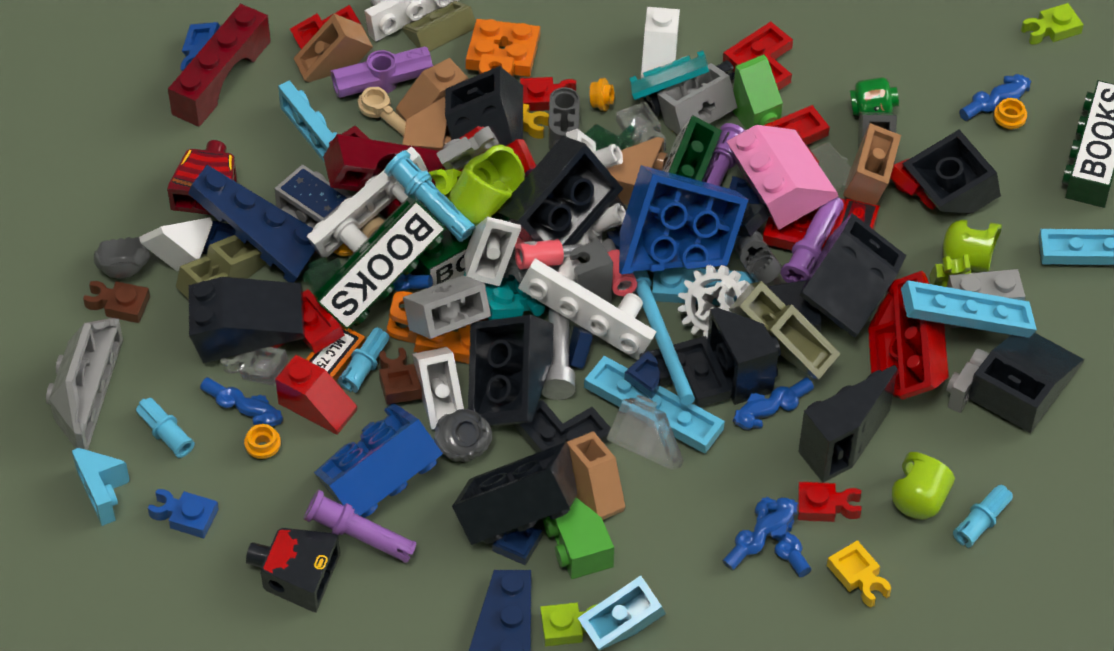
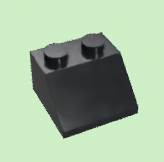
M960 129L902 163L903 168L940 211L974 213L1001 196L997 172Z
M718 307L710 309L707 339L729 384L733 404L737 405L746 402L751 393L760 395L771 394L774 390L775 378L778 377L777 359L781 355L777 338L770 336L763 323Z

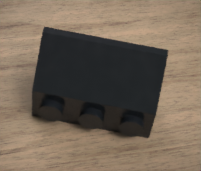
M563 135L512 193V196L499 208L497 214L504 221L521 225L519 237L525 242L558 239L562 246L575 245L623 188L585 143Z
M567 442L468 480L452 508L471 545L484 541L485 544L493 543L502 538L505 532L517 529L518 532L525 531L537 524V520L548 516L550 519H557L571 510L570 507L577 496V488Z

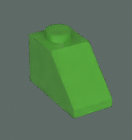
M763 54L735 66L733 92L737 108L732 111L743 126L749 129L755 125L763 126L780 119L783 102L768 58Z

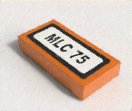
M341 324L340 326L345 336L316 354L312 351L306 358V360L325 369L335 381H337L352 359V352L355 349H360L366 341L365 336L350 328L347 330Z

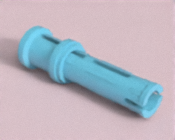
M404 150L398 153L388 163L384 173L389 177L393 176L405 188L404 193L408 197L412 194L421 201L459 242L469 237L476 226L431 182V174L428 171H422L410 159L411 154L408 151Z

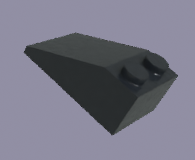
M219 277L188 285L189 337L203 364L305 338L303 289L300 283Z
M532 315L471 323L468 409L475 411L483 417L490 427L532 422L553 360L554 324Z

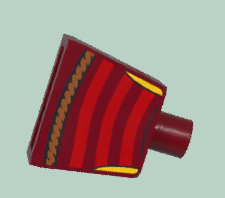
M211 140L207 143L205 150L189 149L185 152L167 187L171 210L212 215L191 197L188 192L206 165L237 182L235 157L231 153H226L227 147L223 142Z

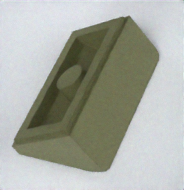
M454 0L447 6L440 7L424 15L421 19L404 25L402 29L417 48L425 46L430 52L474 30L476 21L471 6Z

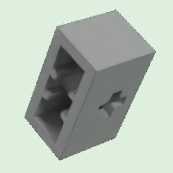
M712 63L708 65L709 72L670 86L657 93L665 126L676 134L680 133L692 115L707 123H711L721 119L725 114L737 108L730 76Z
M464 275L403 297L409 330L429 339L491 316L485 283Z

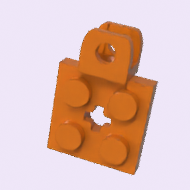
M476 19L466 56V69L479 71V74L501 66L513 77L514 75L530 77L540 39V26L528 25L526 23L502 22L493 19Z
M399 291L394 293L386 330L390 337L415 343L414 352L418 353L448 347L453 352L455 361L469 364L471 324L459 328L458 332L450 331L431 339L410 331L409 326L400 328L396 325V322L408 325L405 308H400L399 305L404 304L403 297L412 294V292ZM485 318V319H482V320H479V321H487V320H489V319H488V318Z

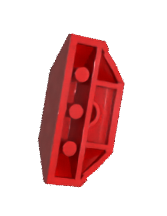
M923 271L892 282L887 290V296L879 305L868 327L871 374L878 370L884 371L895 365L898 370L893 396L902 400L933 390L949 377L944 323L909 318L905 310L901 287L907 280L929 284L927 276Z

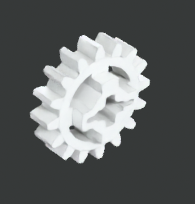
M707 265L705 275L695 270L694 277L696 280L694 282L684 281L685 286L689 288L688 292L678 294V297L685 300V305L678 307V311L688 315L683 319L682 323L688 327L694 325L691 330L693 335L700 336L703 333V336L708 337L710 309L715 308L712 304L714 298H717V301L721 303L720 309L731 312L729 308L734 303L735 295L738 299L750 285L745 280L739 281L741 277L739 272L734 270L729 274V268L723 265L719 267L718 272L715 267ZM721 281V282H717L714 287H709V288H705V287H704V286H706L707 284H709V283H711V282ZM696 299H697V302H698V311H697V312H696Z

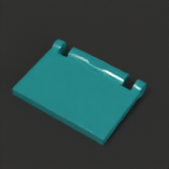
M704 51L697 52L698 57L692 60L688 55L672 63L643 72L644 78L638 80L636 75L630 77L634 100L709 72Z

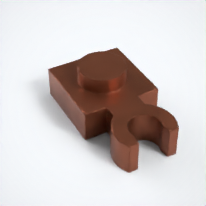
M90 281L91 293L98 295L95 297L84 295V305L87 309L100 310L104 308L106 317L135 323L140 322L150 298L149 288L116 281L113 289H110L100 281Z
M403 347L398 348L399 357L396 359L387 358L385 351H380L379 354L381 367L379 369V380L386 404L422 399L421 386L414 364L407 365L406 351Z

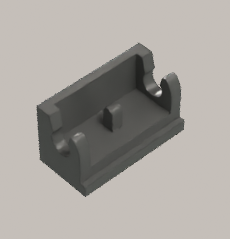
M596 237L591 239L590 243L573 249L570 252V260H576L582 256L586 257V263H581L574 268L576 283L612 304L613 261L599 238Z

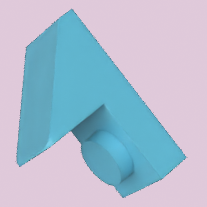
M76 448L72 450L76 471L101 525L116 521L113 506L117 505L118 501L113 489L130 481L127 464L120 459L85 449Z

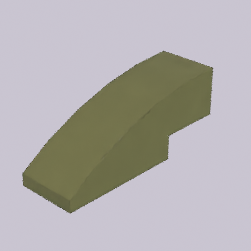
M233 235L210 244L207 256L180 266L176 288L189 299L188 285L219 277L248 279L267 263L260 258L262 253L249 241L244 244L237 236Z
M762 281L751 283L729 308L732 313L763 323L770 336L777 338L781 349V356L815 380H819L840 355L838 350L792 304L786 306Z

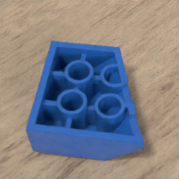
M641 165L620 229L619 273L631 274L633 271L645 270L656 272L682 267L686 269L705 268L707 265L713 267L727 266L749 199L736 190Z
M395 403L390 404L384 409L388 415L384 420L376 423L370 422L361 430L363 433L360 436L361 440L357 444L350 442L344 445L314 472L337 503L343 506L346 503L352 505V508L355 509L354 513L364 518L371 515L378 508L377 503L386 496H394L404 490L408 485L406 481L417 473L424 474L431 470L437 464L436 459L443 454L420 420Z

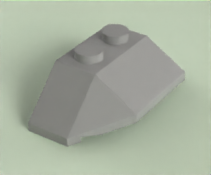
M116 318L86 322L68 341L64 355L60 354L58 356L55 382L50 383L47 388L46 403L51 405L55 422L75 449L88 450L123 342L120 322Z

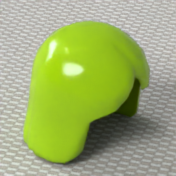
M504 145L492 146L486 152L472 158L463 168V170L469 169L473 171L474 174L490 185L494 182L502 181L510 187L512 193L525 180L524 168L518 155L514 153L512 148Z
M464 169L457 183L451 189L449 200L466 218L477 226L486 217H492L512 196V190L502 181H497L490 185L474 174L473 171Z

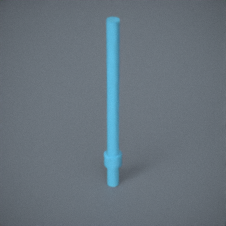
M646 270L633 271L637 280V288L634 292L643 301L642 306L651 328L657 331L654 336L679 399L683 405H689L694 402L695 397L650 289L652 283Z

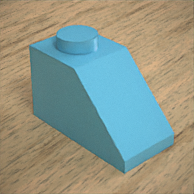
M639 576L578 617V620L600 651L637 634L665 615L666 612L642 576Z

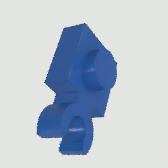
M218 22L191 24L189 26L182 49L186 56L180 66L182 71L221 27Z
M157 489L155 492L158 502L165 503V505L156 507L149 504V516L159 521L170 518V529L204 539L219 510L218 502L183 491L180 499H175L169 491Z

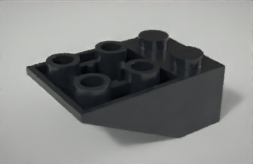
M498 66L446 88L445 118L451 140L461 138L477 126H489L499 145L507 146L516 139H523V85L501 66Z
M852 213L828 237L799 295L812 307L817 308L834 321L839 328L844 329L855 338L898 275L907 255Z
M1034 333L1030 338L1011 335L990 352L974 373L969 399L1031 433L1083 364L1084 359L1037 333Z
M895 365L884 371H875L866 380L854 386H845L836 395L824 401H816L804 410L798 452L822 483L853 468L888 415L898 370Z

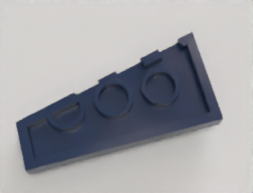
M209 165L205 166L191 185L188 192L191 197L220 222L227 221L235 229V236L244 244L249 241L262 253L260 256L262 260L270 267L275 264L285 273L283 278L287 282L295 283L315 253L314 247L307 238V235L313 230L312 227Z
M531 570L493 571L469 651H531Z

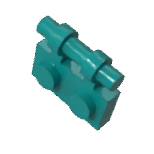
M509 275V278L503 277L500 286L485 283L491 314L488 317L489 320L522 316L524 311H531L535 316H539L545 312V306L540 301L518 289L520 283L513 275Z

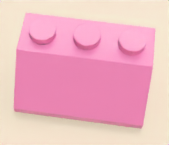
M755 125L727 141L738 167L761 203L766 205L771 215L770 217L778 230L838 197L837 191L796 130Z

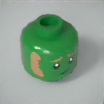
M884 77L860 80L856 83L855 90H850L853 116H859V112L893 113V107L899 106L897 87L890 88L889 81Z

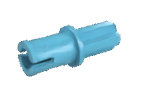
M378 327L374 328L362 347L352 352V359L349 365L338 378L341 387L354 393L359 390L369 372L376 369L378 365L376 359L390 339L387 332Z
M153 398L142 399L139 402L136 412L152 429V435L156 439H162L178 458H182L192 451L195 442L177 425V418L175 416L168 415Z
M998 485L980 504H973L970 508V514L953 530V536L962 546L966 545L967 548H970L987 528H992L996 524V517L1013 499L1012 492L1006 486Z

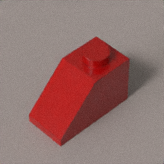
M295 355L275 378L279 405L336 435L339 434L357 411V405L325 369L298 355Z

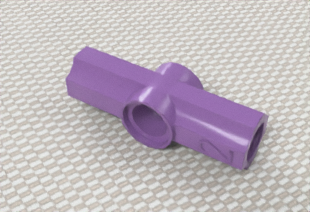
M425 46L397 54L386 50H377L368 56L366 62L331 70V79L337 98L363 92L369 87H380L386 93H389L396 88L399 82L418 78L422 71L432 67L433 64L430 52Z

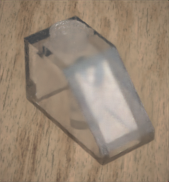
M637 395L636 399H623L607 440L670 470L680 468L684 460L666 413L656 409L657 403L641 395Z

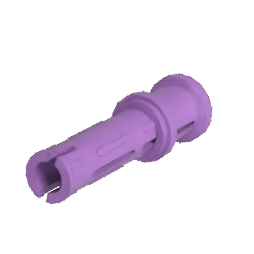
M725 123L721 126L720 138L702 182L720 186L728 169L736 165L735 158L727 144L729 139L745 131L736 124Z
M839 197L819 207L804 238L796 242L792 247L793 255L789 263H785L782 266L780 272L782 278L787 283L807 280L821 253L825 240L828 238L837 217L844 208V203Z
M318 489L306 509L303 518L305 521L310 522L314 520L331 528L332 533L342 536L345 533L401 560L405 564L409 561L410 557L408 555L413 554L416 541H411L355 514V509L348 503L343 506L325 497L323 491Z

